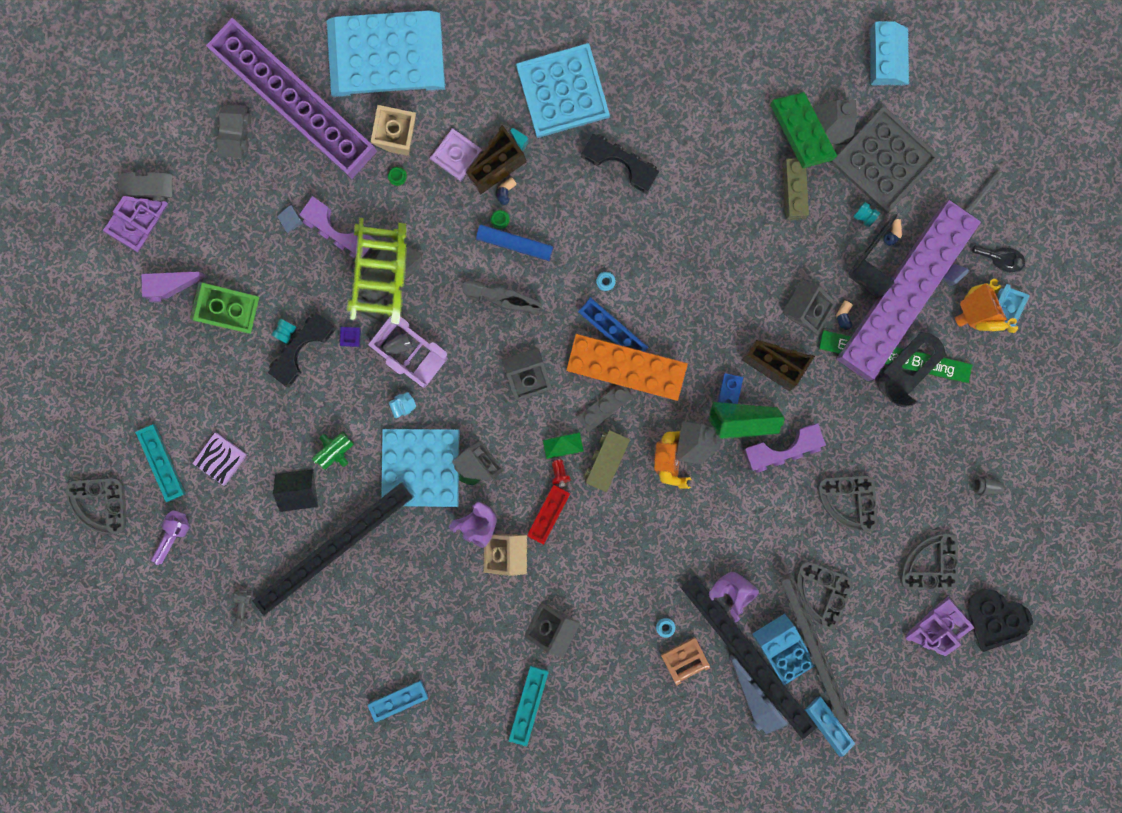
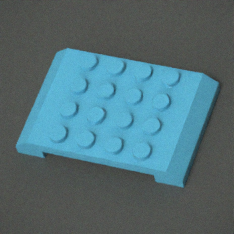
M416 11L341 16L327 20L332 97L351 96V94L445 89L441 16L439 12Z

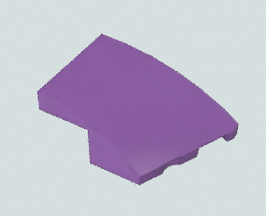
M123 196L114 209V215L103 232L138 253L156 226L168 203L165 201L160 202Z
M947 597L916 624L905 638L908 641L921 644L924 648L935 650L937 653L947 656L961 646L959 639L975 627L955 603ZM955 624L961 628L957 635L952 631Z

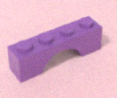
M312 196L299 214L304 219L302 222L311 229L315 226L319 229L318 234L325 239L332 238L335 240L334 245L341 250L344 248L351 251L349 255L356 259L357 236L354 235V232L342 234L335 231L330 222L331 210ZM369 235L362 236V239L376 241ZM362 247L361 258L367 259L374 248Z
M817 423L796 430L795 441L784 451H774L767 447L764 442L743 448L749 469L755 470L758 473L767 470L766 466L774 464L775 467L784 464L785 459H799L803 457L802 453L810 451V454L819 452L821 447L826 444Z

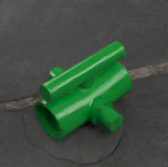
M343 431L333 440L328 438L326 434H323L319 438L323 443V448L312 457V460L316 464L318 463L324 470L334 462H339L342 467H345L349 462L345 459L344 453L355 444L347 438L348 435Z

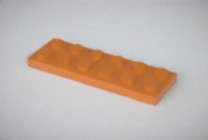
M576 334L566 371L678 401L688 363Z

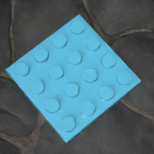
M589 43L516 64L537 138L610 118Z
M383 429L381 498L398 484L404 482L414 495V498L404 506L459 507V473L455 470L452 461L459 456L460 430Z

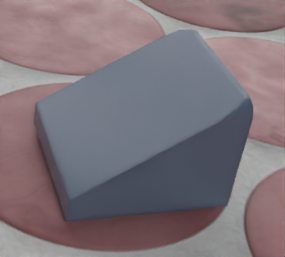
M292 205L288 206L277 216L287 233L303 224L302 219Z
M953 264L943 277V280L949 286L955 285L969 270Z

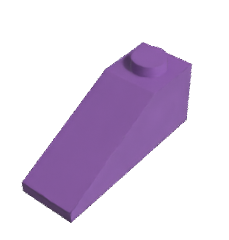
M201 272L142 274V297L149 299V302H161V299L169 298L204 279L205 274Z

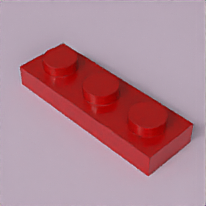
M553 485L527 534L529 538L544 545L570 496L569 492Z

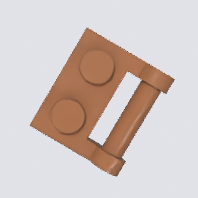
M695 637L661 654L676 686L681 684V681L704 669L708 670L711 668ZM698 658L701 662L679 674L676 673L675 670Z

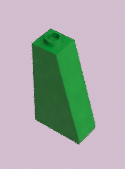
M713 402L708 418L716 434L721 439L779 434L781 426L784 425V416L778 407Z

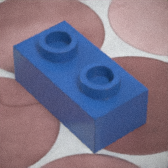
M724 373L717 402L738 404L743 377Z

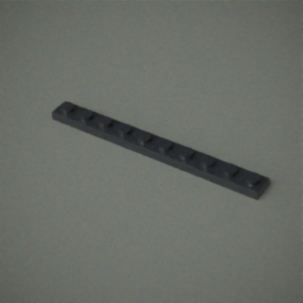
M404 482L398 484L253 599V603L263 616L268 614L412 500L414 495Z
M693 576L680 588L798 735L805 739L818 727L716 600H711L709 592L699 579Z

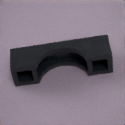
M592 134L581 153V158L597 167L606 161H618L624 164L631 175V186L645 194L649 192L659 174V170H657L654 164L650 162L644 163L638 155L634 153L628 154L622 146L607 142V138L600 134Z
M317 312L314 315L311 314L306 319V325L303 329H299L294 334V340L291 344H287L282 349V355L279 359H275L269 366L270 370L268 373L285 387L290 388L301 374L297 363L301 348L314 341L326 343L337 329Z

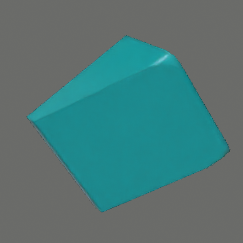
M512 128L510 130L511 136L523 151L529 143L528 137Z

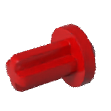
M555 460L552 462L555 478L551 481L553 485L559 484V487L566 486L565 483L571 481V478L566 476L563 460Z

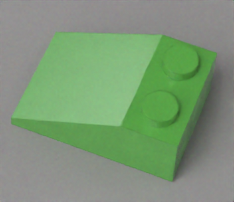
M198 282L190 319L251 334L259 297Z

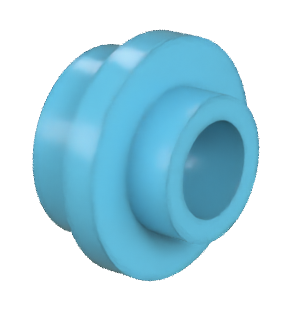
M610 272L600 273L596 280L598 288L603 291L611 290L615 285L614 275ZM604 278L609 279L608 285L602 283Z
M662 618L656 624V631L661 637H670L675 632V624L669 618ZM664 624L669 625V629L667 631L662 630V626Z

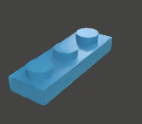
M419 680L370 702L367 706L376 723L427 700L429 696L422 680Z
M816 697L805 708V711L839 757L844 756L855 745L852 738L839 723L838 719L834 717L832 711L821 697Z

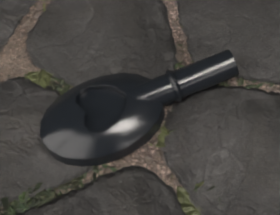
M976 245L973 247V253L992 258L993 264L1004 272L1015 273L1022 270L1025 266L1024 256L1013 248L1002 247L992 251V249L989 250Z

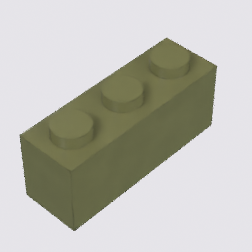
M797 158L786 159L782 164L786 220L806 219L809 216L806 168L802 169Z
M610 430L607 433L603 432L599 441L602 446L599 451L595 450L591 459L594 461L592 468H587L583 477L587 479L585 483L607 492L630 439Z

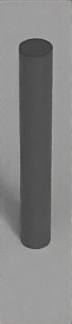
M995 171L964 211L969 214L974 211L1003 175L1000 171Z

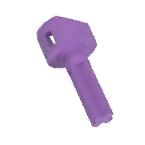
M172 510L163 520L161 526L166 532L151 558V561L155 562L156 565L163 563L176 537L186 536L190 529L185 514Z

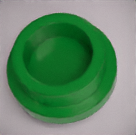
M394 167L388 173V180L394 186H401L407 180V173L401 167Z
M497 210L491 215V224L496 229H504L508 226L510 218L507 212Z

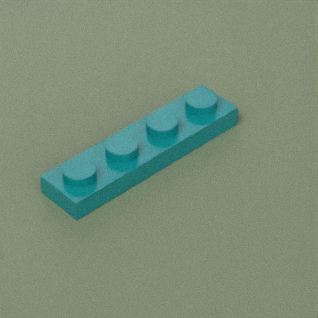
M156 424L136 431L135 433L165 501L169 502L185 495L184 488Z
M530 665L509 742L527 747L549 670Z

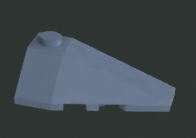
M732 655L730 660L749 711L754 718L752 721L758 731L763 729L766 734L785 727L788 723Z

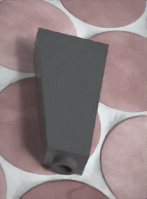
M407 247L404 281L419 270L423 254ZM381 249L375 260L392 262V260H396V253ZM370 267L362 280L391 283L394 282L395 272H391L389 269ZM358 288L357 298L365 303L377 304L390 294V291Z

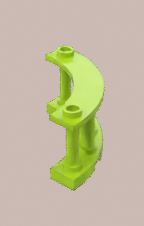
M359 218V224H355L354 235L357 236L353 297L352 300L348 299L347 311L351 312V319H355L356 310L385 313L387 316H391V323L399 324L402 302L399 286L403 287L406 255L404 238H406V224L398 223V228L394 230L363 227V218ZM362 236L393 238L395 241L390 243L362 239ZM362 247L390 250L396 253V260L389 262L361 258ZM360 266L389 269L391 272H395L394 282L382 283L359 280ZM358 288L390 291L393 294L392 304L385 306L358 303Z

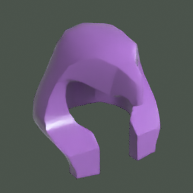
M476 502L472 506L474 508L473 512L466 517L453 520L449 529L454 533L459 529L463 533L465 540L485 548L492 538L497 523V516L486 504Z
M730 572L714 584L709 592V597L713 601L716 597H723L725 593L728 594L733 602L730 614L734 622L740 620L738 615L743 612L742 608L757 597L759 590L743 576L736 572Z

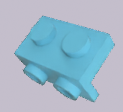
M1006 284L1004 289L1001 288L997 295L1007 319L1005 323L1011 318H1015L1018 322L1030 297L1028 294L1012 289L1009 284Z

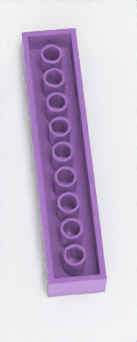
M233 18L206 45L219 60L350 179H353L377 153L375 147Z
M950 200L941 205L891 278L895 283L882 297L876 300L836 360L866 381L875 379L981 222Z

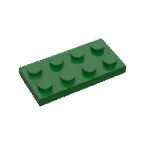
M805 92L772 100L770 105L802 169L835 160L837 154Z

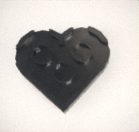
M981 589L968 599V614L971 623L975 627L974 632L982 652L1023 639L1028 635L1030 626L1033 625L1032 614L1028 608L1018 602H1007L1005 597L995 590Z

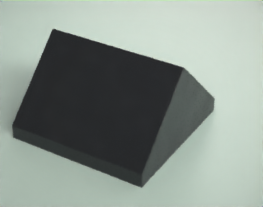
M313 469L275 474L273 496L279 512L318 507Z

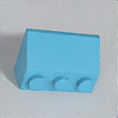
M895 21L875 22L870 28L871 85H909L908 28Z

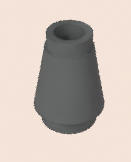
M401 333L383 345V349L388 356L409 351V348L413 347L407 333L403 335Z
M983 476L976 478L973 482V491L978 493V495L1003 494L1005 489L1003 483Z

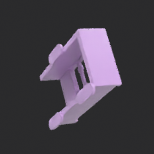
M390 316L368 345L387 359L386 364L398 374L405 373L421 387L425 388L448 359L447 352L434 342L430 344L408 328L409 323L402 317L399 319V324L391 323ZM397 325L420 342L410 357L404 361L403 365L390 355L388 356L380 348ZM424 345L430 352L415 372L412 373L406 368V365L410 364V360L420 347Z

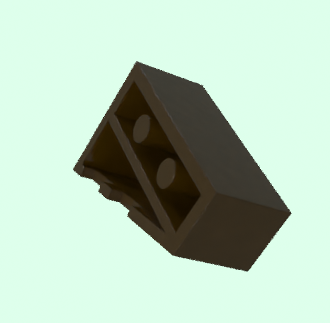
M501 125L499 132L488 142L486 149L482 154H479L466 173L471 183L481 195L527 161L523 151L505 127Z
M756 340L751 344L742 361L786 390L791 391L798 385L815 355H807L797 350H789L779 345Z

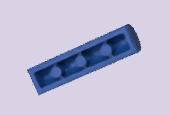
M479 225L476 240L546 261H550L554 249L551 245L483 225Z
M591 297L578 311L613 343L641 351L648 349L647 345Z

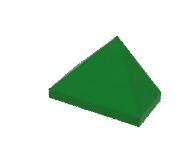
M580 433L543 440L546 459L584 451Z

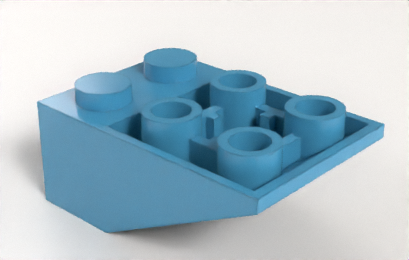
M786 614L752 633L783 685L816 666V664L812 663L810 653Z

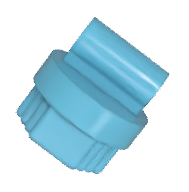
M408 392L399 394L394 397V400L389 401L394 418H398L401 415L406 416L416 407L414 399Z

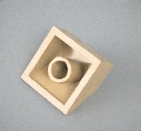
M377 105L371 144L392 153L409 156L416 113Z
M493 534L491 540L484 548V573L508 576L527 574V535Z

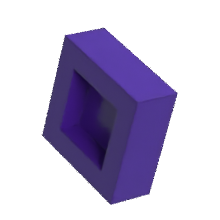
M341 327L340 346L360 347L361 328Z

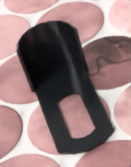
M894 214L885 223L848 274L849 278L876 298L882 297L895 282L865 259L895 221L897 214Z
M920 332L883 372L881 371L877 384L884 397L901 407L913 406L918 402L908 394L946 356L945 347L940 339L930 333ZM923 343L932 345L935 354L914 376L906 374L902 365Z

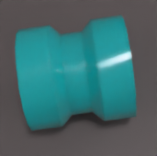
M863 202L859 207V211L853 217L856 220H861L864 226L869 228L878 218L880 212L876 209H871L868 203Z
M279 319L278 327L276 330H273L271 336L288 344L291 340L290 333H294L297 327Z

